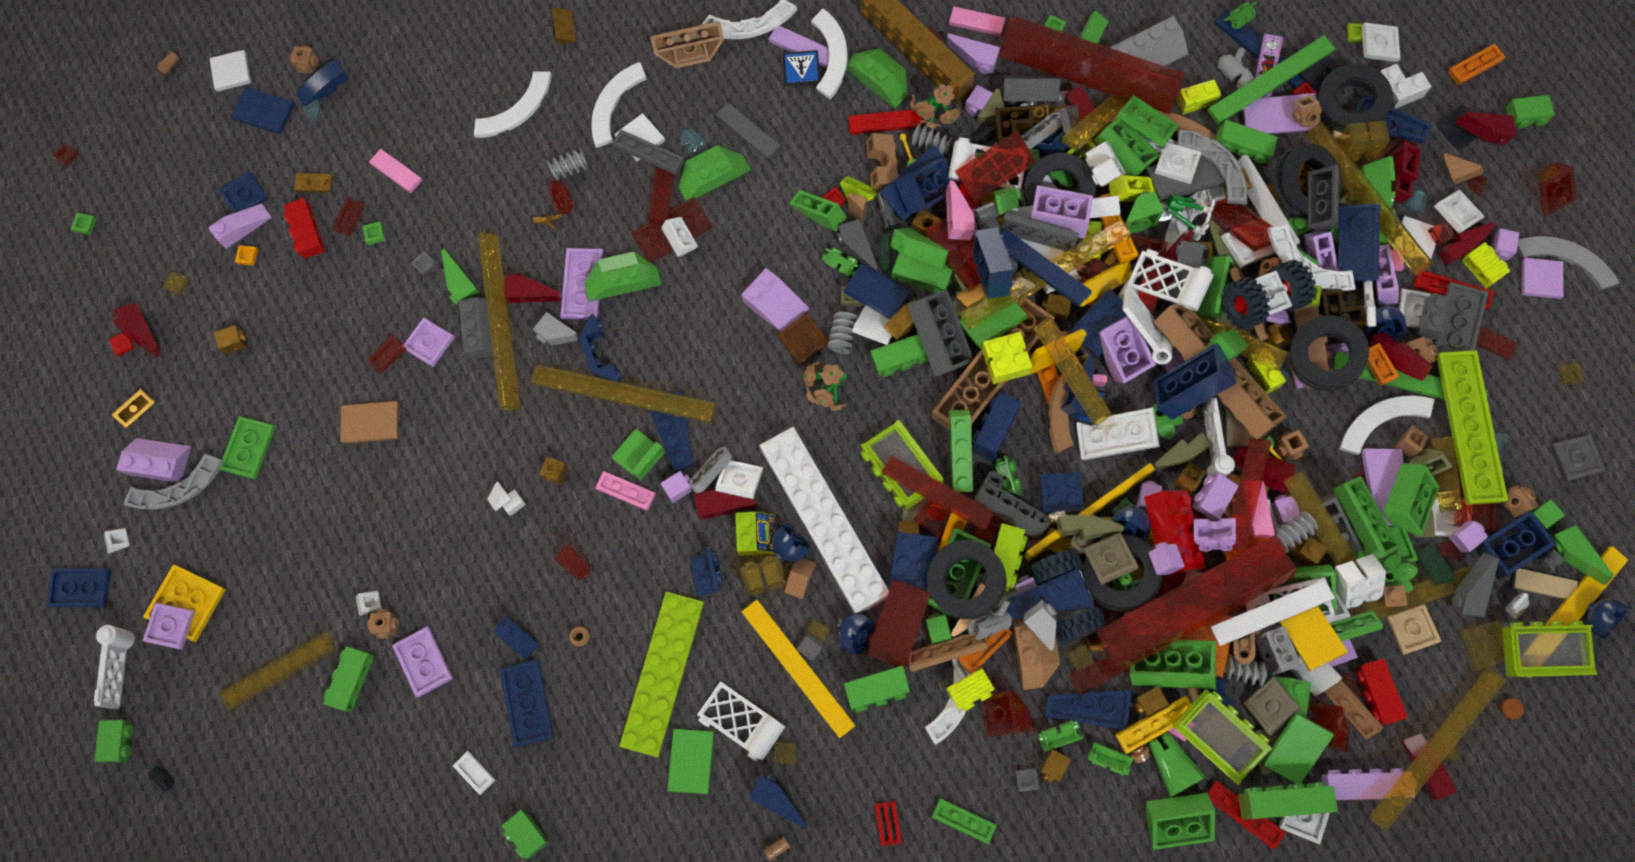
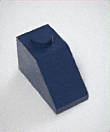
M506 616L492 631L526 660L540 645Z

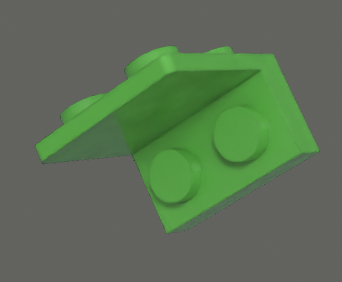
M635 429L614 453L612 459L641 481L664 455L665 451L659 443H654L639 430Z

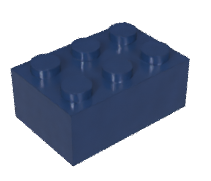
M998 227L977 230L974 237L972 257L987 299L1010 295V288L1013 287L1012 274H1015L1014 263L1010 262L1008 248L1005 249L1004 236L1000 235Z
M1109 289L1070 330L1071 334L1084 329L1087 335L1082 345L1097 359L1104 354L1099 332L1127 316L1123 310V300Z
M1001 392L998 398L993 397L988 410L990 414L985 413L979 428L981 431L977 430L973 437V453L994 462L1019 411L1021 401Z
M1529 511L1488 536L1475 547V550L1480 556L1483 553H1489L1499 558L1495 577L1499 580L1549 550L1556 543L1535 515Z
M901 531L895 532L887 585L889 591L925 596L928 589L927 573L930 563L935 556L937 537Z

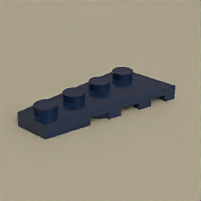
M1363 95L1354 113H1363L1373 106V98ZM1390 107L1384 121L1369 132L1423 143L1433 125Z
M680 389L647 403L675 472L693 465L683 391Z
M1078 569L1007 599L1010 601L1007 610L1012 619L1024 618V614L1041 600L1046 604L1050 603L1056 612L1095 606Z
M1132 690L1047 696L1045 717L1124 730L1128 725Z

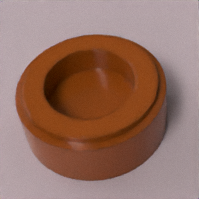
M1510 698L1501 703L1500 711L1505 718L1513 720L1523 715L1524 707L1519 700Z

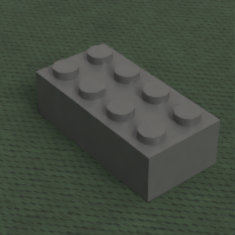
M947 289L908 304L910 314L935 376L957 369L974 360Z

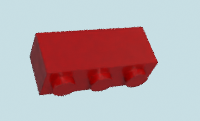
M302 198L283 205L285 213H283L284 218L290 225L288 231L295 241V244H293L295 252L304 259L325 252L317 223L308 201Z
M1384 658L1355 667V677L1364 689V700L1370 704L1372 710L1370 713L1381 725L1408 718Z

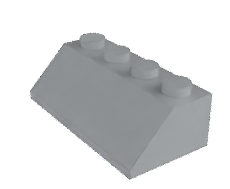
M1172 16L1112 46L1108 59L1127 86L1188 55L1183 30Z

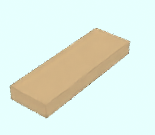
M1519 568L1514 571L1512 588L1565 600L1575 591L1578 581Z

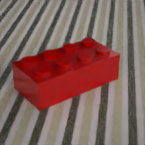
M1160 491L1144 496L1155 546L1163 542L1176 544L1185 567L1171 574H1183L1204 569V556L1194 541L1195 517L1192 512L1188 491Z

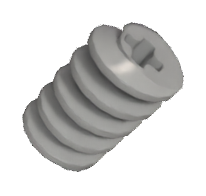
M920 123L913 134L912 145L916 146L919 143V148L925 147V151L932 145H935L943 156L947 154L952 145L953 138L951 137L949 141H946V134L940 138L939 131L936 135H933L934 129L927 132V126L925 125L923 129H920Z
M581 147L579 148V154L575 149L573 150V156L567 152L566 159L562 155H559V161L552 158L553 164L547 160L551 173L557 181H560V175L567 178V172L572 176L573 169L580 173V167L587 170V162Z
M838 312L833 316L834 321H832L831 335L829 336L827 346L836 353L849 354L850 351L845 348L852 345L847 342V340H853V337L848 334L854 333L850 326L853 327L855 322L851 320L857 319V316L849 312Z
M1301 512L1293 520H1289L1286 524L1281 525L1280 529H1275L1273 539L1276 545L1284 553L1289 552L1287 545L1291 549L1295 548L1294 542L1298 545L1301 544L1300 537L1303 540H1307V534L1313 536V529L1319 530V527L1309 513Z
M1228 653L1224 669L1228 680L1232 675H1235V681L1243 677V683L1251 679V685H1254L1257 680L1259 681V687L1264 685L1268 672L1267 664L1265 665L1263 661L1257 663L1254 659L1248 665H1241L1236 662L1231 653Z

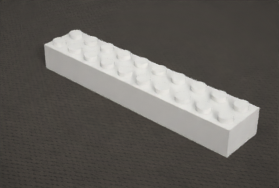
M794 427L761 444V452L853 613L861 614L889 598V590Z

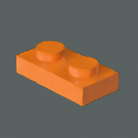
M1380 343L1369 348L1367 366L1379 386L1400 377Z

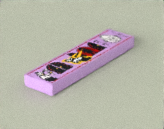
M1264 34L1255 78L1278 65L1283 37ZM1272 91L1263 96L1262 98L1271 97Z

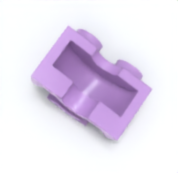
M1225 518L1217 522H1212L1209 519H1194V541L1199 546V550L1204 552L1211 549L1232 550L1236 542V518Z

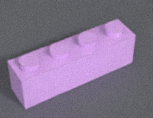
M1403 768L1390 769L1391 773H1383V769H1369L1370 773H1362V769L1349 770V774H1341V770H1328V774L1322 775V782H1326V786H1334L1336 800L1415 798L1412 772H1404Z

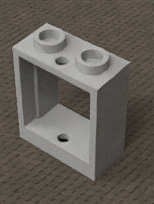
M1285 626L1268 631L1255 638V645L1265 665H1268L1267 673L1269 676L1277 675L1301 665Z

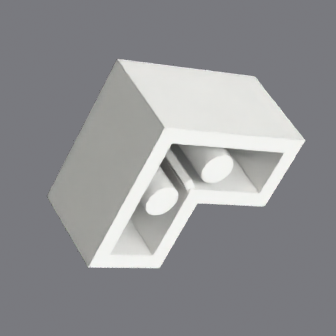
M1397 64L1380 71L1388 79L1392 87L1393 100L1391 107L1397 109L1424 97L1431 88L1423 72L1405 78Z
M1108 141L1103 142L1086 153V162L1090 168L1094 167L1092 178L1097 185L1106 186L1126 174Z

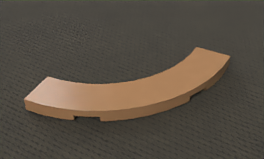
M1088 353L1079 356L1067 366L1064 373L1059 376L1051 394L1048 417H1050L1049 433L1055 453L1061 452L1073 445L1069 431L1068 414L1061 410L1069 394L1063 388L1078 359L1088 356Z

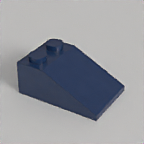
M939 157L895 180L909 214L924 210L946 197V189L952 179L948 178L949 171L943 157Z
M767 774L765 778L760 776L749 799L806 829L808 824L784 790L777 785L778 780Z

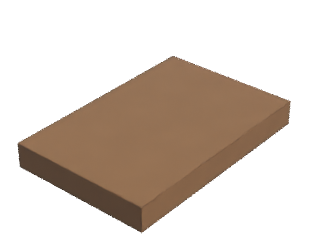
M399 402L341 406V443L399 439Z

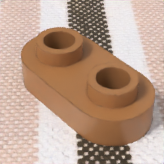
M1254 632L1248 634L1246 638L1241 637L1233 641L1234 659L1241 665H1248L1255 658ZM1242 652L1247 653L1248 657L1243 658L1240 654Z

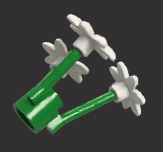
M1205 190L1202 193H1198V198L1194 199L1171 195L1167 203V209H1170L1169 214L1176 216L1195 232L1192 242L1199 241L1201 235L1205 234V230L1209 227L1207 223L1215 206V199L1212 200L1210 207L1204 203L1208 199V196L1205 195ZM1187 206L1194 208L1195 213H1206L1208 215L1202 226H1195L1178 212H1183Z

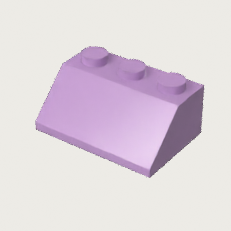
M1037 185L1030 219L1079 233V238L1085 239L1093 196Z
M136 438L121 452L116 470L126 475L178 483L182 481L191 447Z

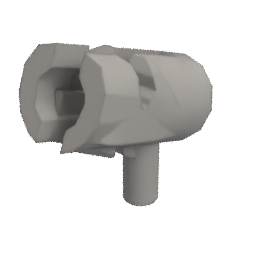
M1239 48L1235 57L1231 54H1224L1217 61V68L1231 83L1238 81L1236 86L1238 89L1256 79L1248 68L1242 66L1241 59L1245 53L1244 48Z
M1003 598L996 612L971 620L968 624L969 634L974 635L979 632L976 635V640H981L1010 628L1012 617L1006 611L1010 601Z

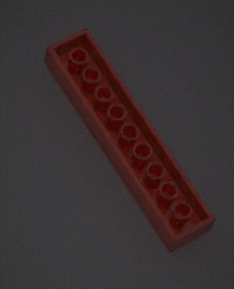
M1012 16L1008 22L998 55L1010 61L1126 100H1130L1135 95L1154 109L1167 114L1171 113L1186 74L1016 16Z
M1271 536L1097 630L1096 640L1117 673L1294 578L1297 568L1274 536Z

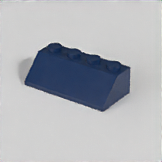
M1215 343L1154 380L1157 409L1173 420L1236 384L1234 368L1218 343Z

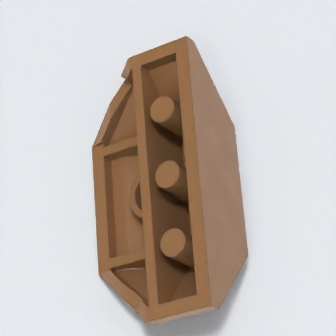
M720 21L650 36L654 55L675 68L711 61L724 40Z
M1024 618L1012 619L1011 626L1023 690L1042 688L1060 665L1056 637L1054 649L1051 651L1024 623Z

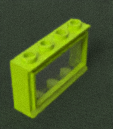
M897 420L893 425L866 443L861 444L862 452L860 454L865 462L869 461L873 467L871 469L873 473L883 479L884 482L882 484L885 489L894 494V501L899 507L902 506L905 511L944 486L943 477L900 420Z
M1570 621L1568 626H1564L1563 622H1550V626H1544L1543 622H1530V626H1524L1523 622L1510 623V627H1502L1506 676L1598 675L1595 669L1591 627L1593 626L1584 625L1583 621Z
M1205 689L1174 722L1173 726L1239 786L1246 775L1272 748L1267 744L1269 740L1262 733L1257 735L1252 731L1254 726L1245 718L1241 721L1237 717L1238 712L1232 706L1228 705L1225 707L1221 703L1223 700L1221 696L1215 691L1210 693Z

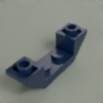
M592 314L589 316L579 336V341L591 373L600 380L617 387L621 386L620 379L623 378L619 368L615 369L613 364L602 367L599 357L595 358L593 354L596 349L592 340L603 336L601 330L604 327L601 320L596 319L595 315Z

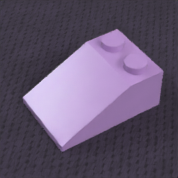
M767 268L741 294L743 303L779 332L800 319L809 310V307Z
M1128 316L1099 332L1106 365L1114 382L1126 383L1156 365L1143 335Z

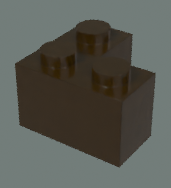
M1032 105L995 108L993 119L997 148L1005 150L1016 148L1017 133H1025L1033 127Z
M1342 289L1321 292L1320 314L1323 316L1345 318L1353 322L1360 329L1367 325L1364 305L1344 308Z

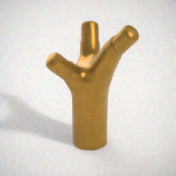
M563 214L551 215L549 217H533V223L546 224L555 230L556 227L552 224V221L563 217Z

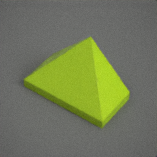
M849 176L841 180L840 183L847 201L848 194L850 193L866 197L867 201L874 199L879 193L872 191L870 186Z

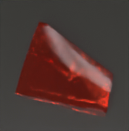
M1129 234L1139 254L1137 259L1130 261L1131 268H1135L1142 251L1146 252L1147 249L1158 252L1160 257L1166 253L1167 241ZM1146 257L1142 265L1144 266L1154 262L1152 259Z

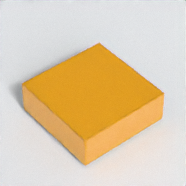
M239 245L235 263L254 266L258 248Z

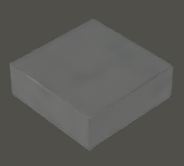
M425 251L411 262L423 276L438 265Z
M808 633L797 648V651L813 661L825 644Z
M1036 768L1015 771L1018 792L1039 789Z

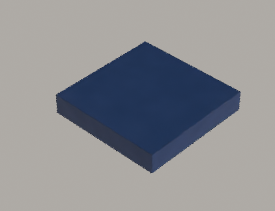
M247 171L219 189V192L233 213L262 204L269 199L250 171Z

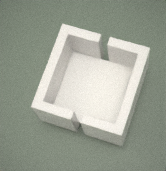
M1374 554L1356 559V563L1366 577L1362 575L1353 561L1335 566L1336 590L1347 609L1360 606L1363 601H1375L1383 597L1386 570Z

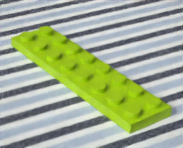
M1477 350L1438 353L1436 358L1466 505L1505 503L1508 501Z
M669 592L665 593L619 747L659 758L704 606L703 601Z

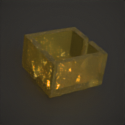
M1386 121L1369 122L1370 137H1368L1365 123L1348 124L1337 140L1341 160L1354 162L1359 160V158H1366V160L1376 159L1390 142Z
M768 556L763 558L761 563L757 564L755 561L743 564L744 567L740 568L744 586L749 597L766 592L761 576L763 572L770 591L786 587L778 557Z

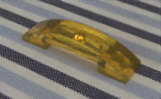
M1453 436L1432 439L1433 450L1444 452L1453 466L1437 474V483L1440 486L1438 491L1439 511L1461 510L1460 480Z

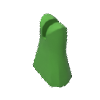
M1168 731L1160 735L1167 750L1163 749L1156 738L1148 742L1170 797L1206 778Z

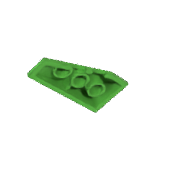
M1393 156L1364 165L1356 175V182L1360 184V191L1367 204H1380V230L1390 237L1396 234L1395 209H1392L1395 192H1391V181L1395 180Z

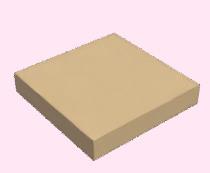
M1425 604L1385 617L1402 655L1442 642Z

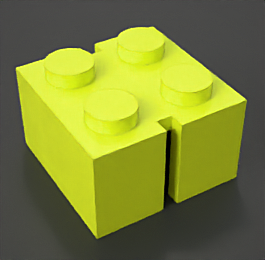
M1021 332L983 342L982 352L986 364L989 365L988 371L993 384L1030 375L1032 364L1028 352H1025L1026 346Z

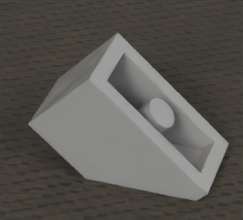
M547 312L533 328L536 334L535 338L542 344L547 342L550 345L574 342L579 339L575 331Z
M1041 600L1024 614V623L1052 651L1055 645L1057 612L1050 603L1046 604Z

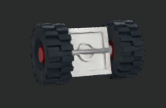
M1290 260L1274 266L1269 271V274L1256 279L1245 277L1229 283L1222 290L1224 293L1221 294V298L1224 299V301H1221V305L1225 307L1223 312L1227 313L1228 316L1226 318L1228 321L1232 320L1231 324L1233 326L1237 325L1238 329L1246 330L1262 324L1267 320L1266 317L1279 311L1288 310V312L1307 306L1313 302L1312 299L1316 296L1314 292H1316L1317 288L1313 285L1316 284V281L1311 278L1313 273L1308 272L1309 267L1307 265L1303 266V262Z
M1077 549L1059 552L1041 559V561H1037L1030 566L1038 586L1076 569L1079 570L1085 583L1081 572L1084 566ZM1094 606L1056 613V635L1060 644L1081 639L1108 627L1100 607L1096 608Z

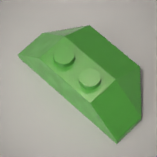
M880 48L854 53L848 59L846 70L895 109L907 97L906 69Z
M717 145L685 161L679 190L686 202H689L745 174L751 168L742 154Z
M635 252L597 260L585 282L589 302L661 285L657 267Z

